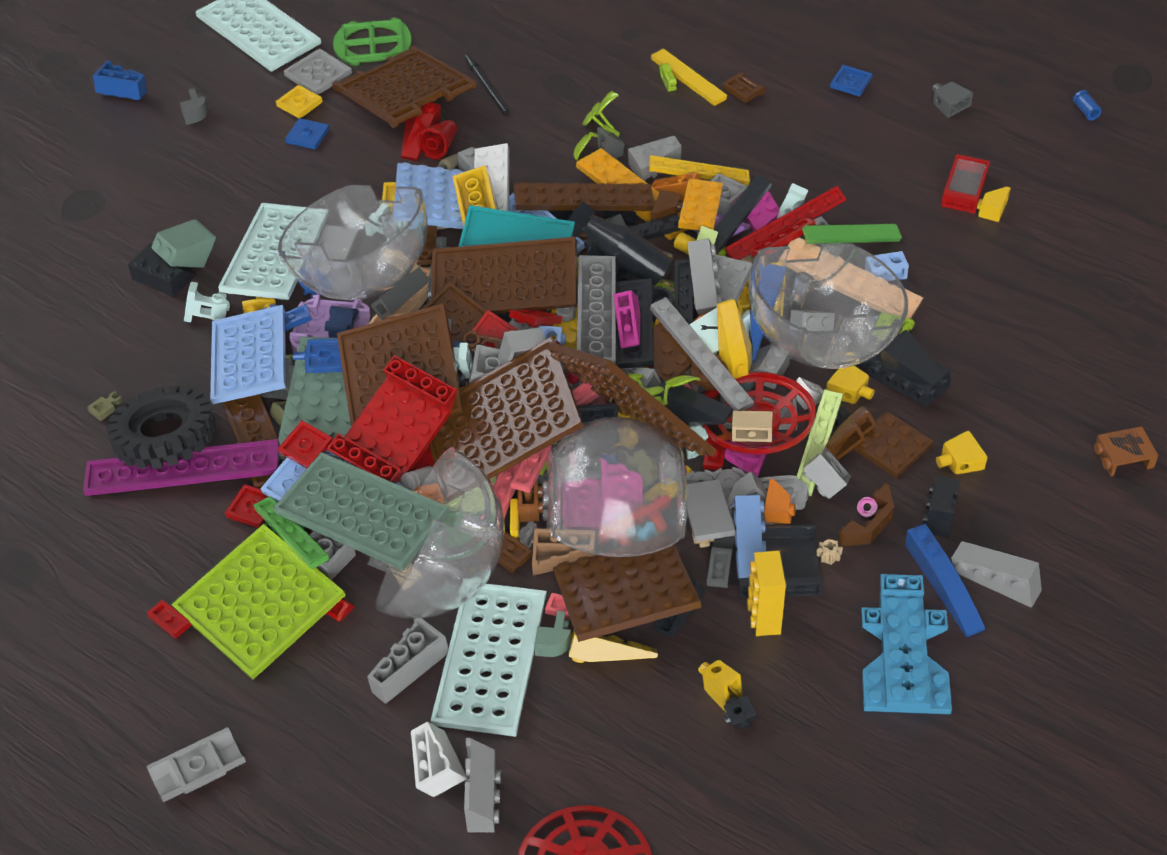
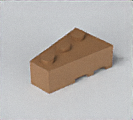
M535 528L532 558L533 576L553 571V567L562 562L570 563L577 561L580 557L595 556L596 531Z

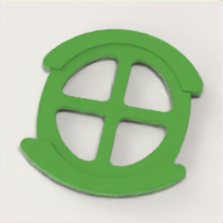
M395 17L384 21L362 23L352 21L348 24H343L342 28L336 33L333 47L336 55L342 61L353 66H359L360 62L384 61L389 56L393 57L408 50L411 47L412 39L408 27ZM377 27L386 28L394 31L397 35L375 37L374 29ZM361 29H369V38L347 40L354 32ZM398 42V45L391 51L376 53V44ZM370 45V54L358 55L349 51L347 47Z

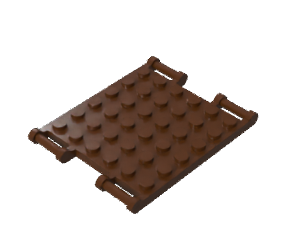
M411 46L408 50L393 57H387V63L364 73L359 70L344 80L332 83L335 92H341L388 122L392 128L397 127L399 123L414 116L422 115L421 107L429 102L436 101L441 96H444L447 101H451L455 96L477 88L476 82L415 46Z

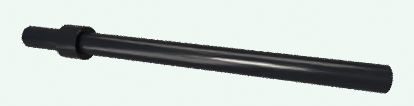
M466 54L464 59L468 63L469 69L476 74L503 115H508L509 110L479 69L478 63L469 54Z

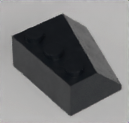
M149 243L128 264L131 278L143 285L175 297L196 275L189 267L170 266L151 248L153 243Z

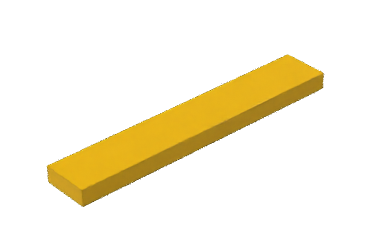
M661 49L651 55V60L659 66L668 63L674 77L712 105L716 106L727 99V94L665 49Z
M652 155L649 157V171L678 176L698 172L701 179L712 180L719 173L746 186L750 183L749 170Z

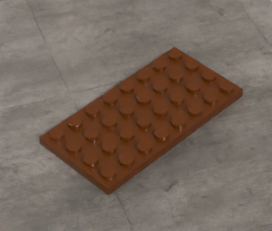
M576 237L432 249L431 299L451 282L484 309L494 314L508 313L510 310L518 309L533 311L577 307Z

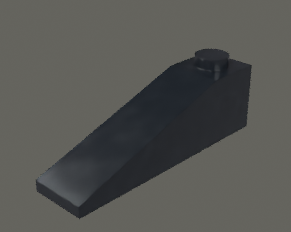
M663 380V382L659 385L660 387L664 388V391L666 380ZM684 385L671 387L668 390V404L665 407L686 425H689L690 422H700L702 425L725 424L733 413V408ZM664 391L660 392L659 394L655 395L654 397L660 396L661 399L663 400V398H664Z

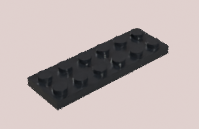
M652 278L615 282V294L633 291L638 296L640 308V345L621 349L615 310V365L620 369L654 365L653 312L650 310V305L653 304Z

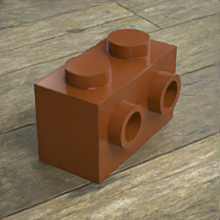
M538 478L530 493L518 490L519 522L539 521V513H543V502L539 501V498H542V486H538Z

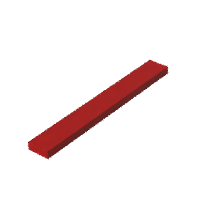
M837 185L727 246L724 250L729 258L742 260L750 255L749 249L804 217L811 220L844 203L846 198Z

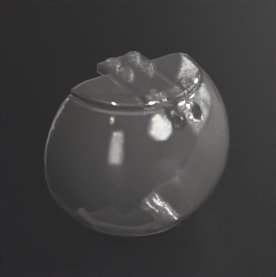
M370 185L344 186L342 189L331 192L308 206L291 221L280 238L278 245L279 257L295 278L322 296L338 300H360L380 295L404 279L412 271L422 254L428 231L427 208L422 190L416 187H397L396 191L401 201L377 200Z
M822 244L818 257L814 259L786 260L790 251L789 246L764 248L759 250L755 256L749 276V301L753 316L767 340L785 356L799 363L826 369H840L862 363L877 355L893 341L907 317L908 297L899 278L884 262L871 253L855 247L854 244ZM791 310L835 313L834 328L832 331H807L806 327H798L790 322Z
M603 417L584 422L582 428L558 440L555 444H551L546 463V481H543L544 496L542 497L543 508H546L543 509V521H547V529L553 538H557L558 541L574 549L591 554L630 557L663 550L685 537L688 511L685 459L680 445H677L663 431L648 423L632 418Z
M453 447L447 449L440 456L418 491L420 495L449 506L450 513L442 522L435 519L432 520L423 547L404 571L371 556L369 558L368 565L386 572L376 600V609L380 612L401 618H427L444 614L458 608L476 595L489 580L496 568L502 552L505 532L504 515L499 496L491 480L478 464Z

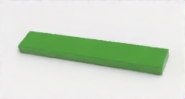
M896 224L804 226L802 229L808 244L899 242L902 238Z
M269 496L253 505L255 511L311 569L329 560L328 554L298 523L274 512L273 507L277 502Z

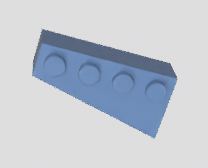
M760 495L735 496L732 500L733 508H735L733 519L736 527L737 580L749 579V574H751L750 561H753L755 552H766V541H762V533H765V521H761V512H764V501L760 500Z

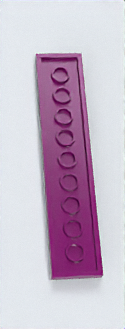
M279 439L206 447L200 453L192 451L194 457L186 461L179 456L177 457L179 464L169 466L168 461H164L163 467L152 469L151 463L146 469L137 468L136 464L131 467L126 465L124 460L120 461L118 458L87 461L83 492L85 496L272 475L279 467Z

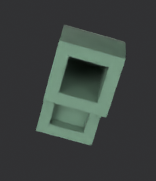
M557 611L554 628L537 626L534 643L535 656H559L570 647L571 630H569V620H566V613L564 611Z

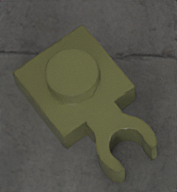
M114 391L107 399L101 397L87 408L93 416L102 421L114 412V406L120 405L123 399L121 395L118 397L117 392Z

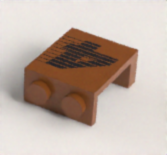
M1142 426L1098 435L1096 444H1094V451L1099 455L1103 468L1107 470L1110 477L1114 476L1119 465L1143 461L1145 467L1150 469L1155 467L1158 454Z

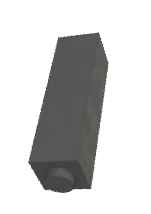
M418 267L371 304V307L383 320L427 285L430 280L421 268Z

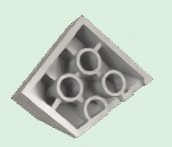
M466 738L468 758H466L467 780L465 781L464 811L467 832H495V824H499V810H496V803H500V790H496L497 784H501V770H497L495 750L472 738Z

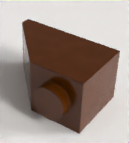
M660 190L651 213V221L681 212V205L683 204V202H680L681 194Z

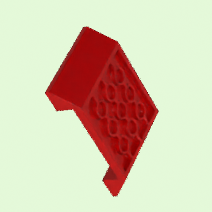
M394 355L383 370L387 378L347 434L343 436L338 433L327 450L357 468L396 484L401 481V476L404 473L412 471L451 415L457 389Z

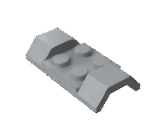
M227 727L146 767L162 801L165 802L183 792L187 794L226 775L227 771L245 763L246 760L241 755Z

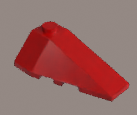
M429 102L421 107L422 115L414 116L405 121L402 158L413 161L419 159L423 150H420L418 147V135L423 129L442 121L441 105Z

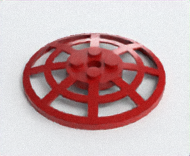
M749 372L748 375L735 379L739 384L756 382V390L746 392L750 397H755L753 406L744 411L773 412L772 436L776 439L772 440V442L733 441L741 445L751 446V448L742 447L726 442V440H732V431L728 432L724 424H718L720 431L723 433V435L716 436L709 430L707 425H702L706 434L714 442L732 451L746 454L775 453L798 444L809 434L816 417L815 403L809 392L790 378L774 373ZM764 382L774 383L792 391L785 397H782L776 393L763 391ZM708 390L705 396L713 399L719 392L717 390ZM797 395L806 403L809 414L798 416L795 407L791 403ZM763 397L776 400L778 403L773 405L763 401ZM725 401V402L723 403L724 405H726V406H728V407L730 406V405L727 403V401ZM786 407L792 417L781 418L780 410ZM730 416L726 422L732 423L733 416ZM809 421L807 428L796 438L789 437L794 432L797 423ZM791 424L785 434L777 431L780 425ZM781 441L785 442L784 444H781V445H778V446L767 447V448H759V447H764V446L773 445V444L779 443V442H781Z
M591 805L564 808L543 818L524 838L518 855H524L527 846L531 845L540 848L538 855H545L546 850L557 855H633L641 853L652 855L645 836L628 818L615 811ZM595 812L608 816L603 823L592 820L575 821L572 813ZM563 816L566 824L553 830L545 840L533 837L545 824ZM616 819L632 829L641 844L629 846L623 836L611 827ZM590 826L599 829L594 837L580 836L577 827ZM569 831L571 840L563 846L552 842L562 832ZM607 832L620 843L621 847L608 849L602 842Z

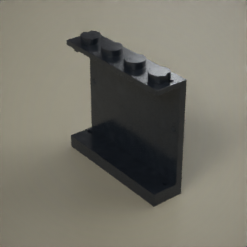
M765 525L762 541H766V552L780 551L786 583L785 597L822 595L823 580L819 574L818 557L816 555V525ZM749 579L738 580L739 598L749 597Z

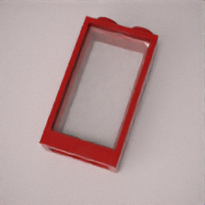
M956 154L943 193L941 206L976 213L988 175L990 161Z

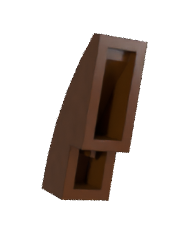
M861 406L831 436L825 447L837 460L866 440L864 435L877 426L870 411Z

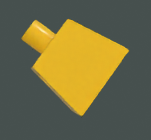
M844 361L830 378L826 389L843 394L842 401L855 404L861 396L871 400L875 392L874 389L868 387V374L848 361Z
M966 431L945 442L942 455L936 457V463L939 468L949 466L956 475L984 470L987 461V455L970 431Z
M720 660L715 661L711 665L707 662L700 665L698 671L703 675L705 691L724 711L723 706L727 705L726 702L734 697H743L741 675Z

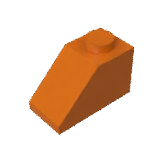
M770 479L764 507L766 522L791 524V518L796 513V505L792 504L791 495L778 482Z

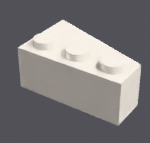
M429 722L411 730L417 789L435 797L466 780V774L444 730Z

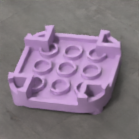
M313 295V299L307 300L304 303L301 301L298 305L299 307L307 304L312 320L294 327L293 332H290L291 347L293 352H297L301 337L329 338L328 332L325 331V322L329 321L331 305L357 308L360 311L353 328L367 325L371 321L370 308L362 302V299L356 297L354 302L321 300L320 295Z

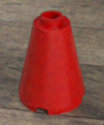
M446 120L423 129L417 138L419 149H422L425 152L424 155L431 159H440L445 156L457 133V125L451 120Z

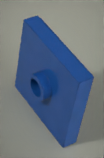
M842 65L831 81L830 88L860 97L871 81L873 74Z
M299 118L286 136L285 141L288 144L316 150L329 131V125Z

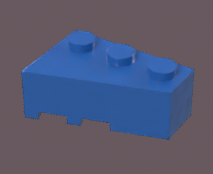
M107 60L93 75L96 93L114 95L120 98H132L133 100H140L147 93L145 75L131 69L126 71L122 69L121 65H112L111 61Z

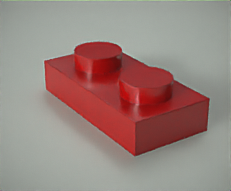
M708 436L707 442L717 451L713 457L705 454L703 469L716 471L722 468L721 470H723L726 448L714 442Z
M161 600L147 612L148 617L175 639L191 627L190 621L164 600Z

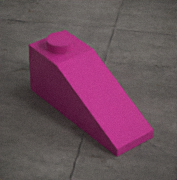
M631 290L613 294L621 349L640 345V308L638 296Z

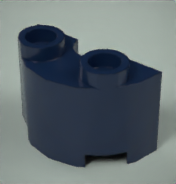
M331 305L329 321L325 322V331L328 332L329 338H337V333L353 329L354 322L357 321L360 311L357 308Z

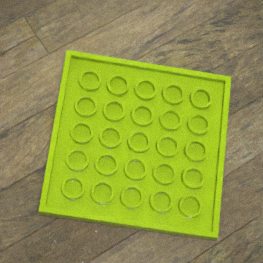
M263 524L171 605L253 680L346 595L340 587L316 567L311 569L285 541Z

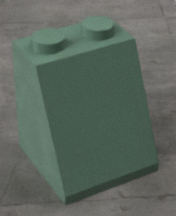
M193 219L157 232L151 248L170 266L204 268L216 236L198 220Z

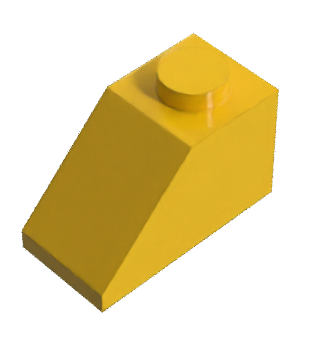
M1004 187L985 193L984 198L978 202L977 209L980 210L978 217L999 222L1007 204L1011 187Z

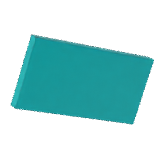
M469 205L458 247L572 237L575 222Z

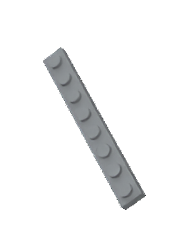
M663 298L650 305V310L734 411H744L753 406L754 401L667 298Z

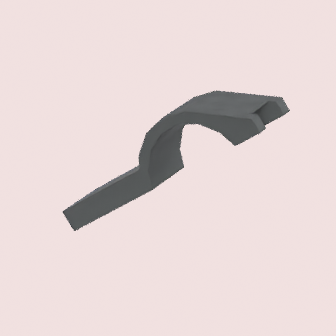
M733 509V515H731L733 524H734L733 516H734V510H735V509ZM735 535L714 539L707 586L728 587Z

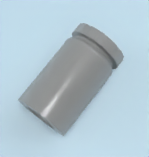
M432 466L407 472L401 476L402 487L411 491L419 486L438 480L437 471Z

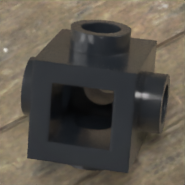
M747 695L741 698L734 697L726 702L727 705L723 706L726 713L722 715L727 725L732 724L735 730L738 728L740 730L746 729L752 725V721L758 719Z

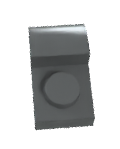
M195 88L188 90L190 100L180 102L182 116L186 125L199 122L208 114L205 96L201 97L200 94H197Z

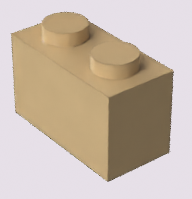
M733 411L732 441L772 442L773 412Z

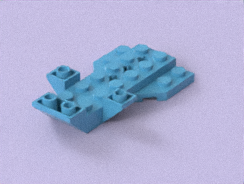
M881 574L879 608L862 607L861 609L862 627L881 639L882 654L862 671L864 711L951 714L949 673L927 656L926 640L948 630L947 610H925L924 613L923 575Z

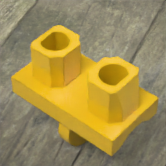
M256 296V299L242 301L244 314L262 310L264 307L270 308V304L276 305L275 298H260Z

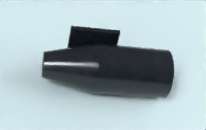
M591 215L582 228V231L592 241L586 256H615V276L620 267H622L639 279L652 278L654 287L663 277L672 261V256L626 226Z

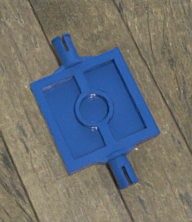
M338 339L307 340V347L304 352H293V360H305L306 373L343 372Z

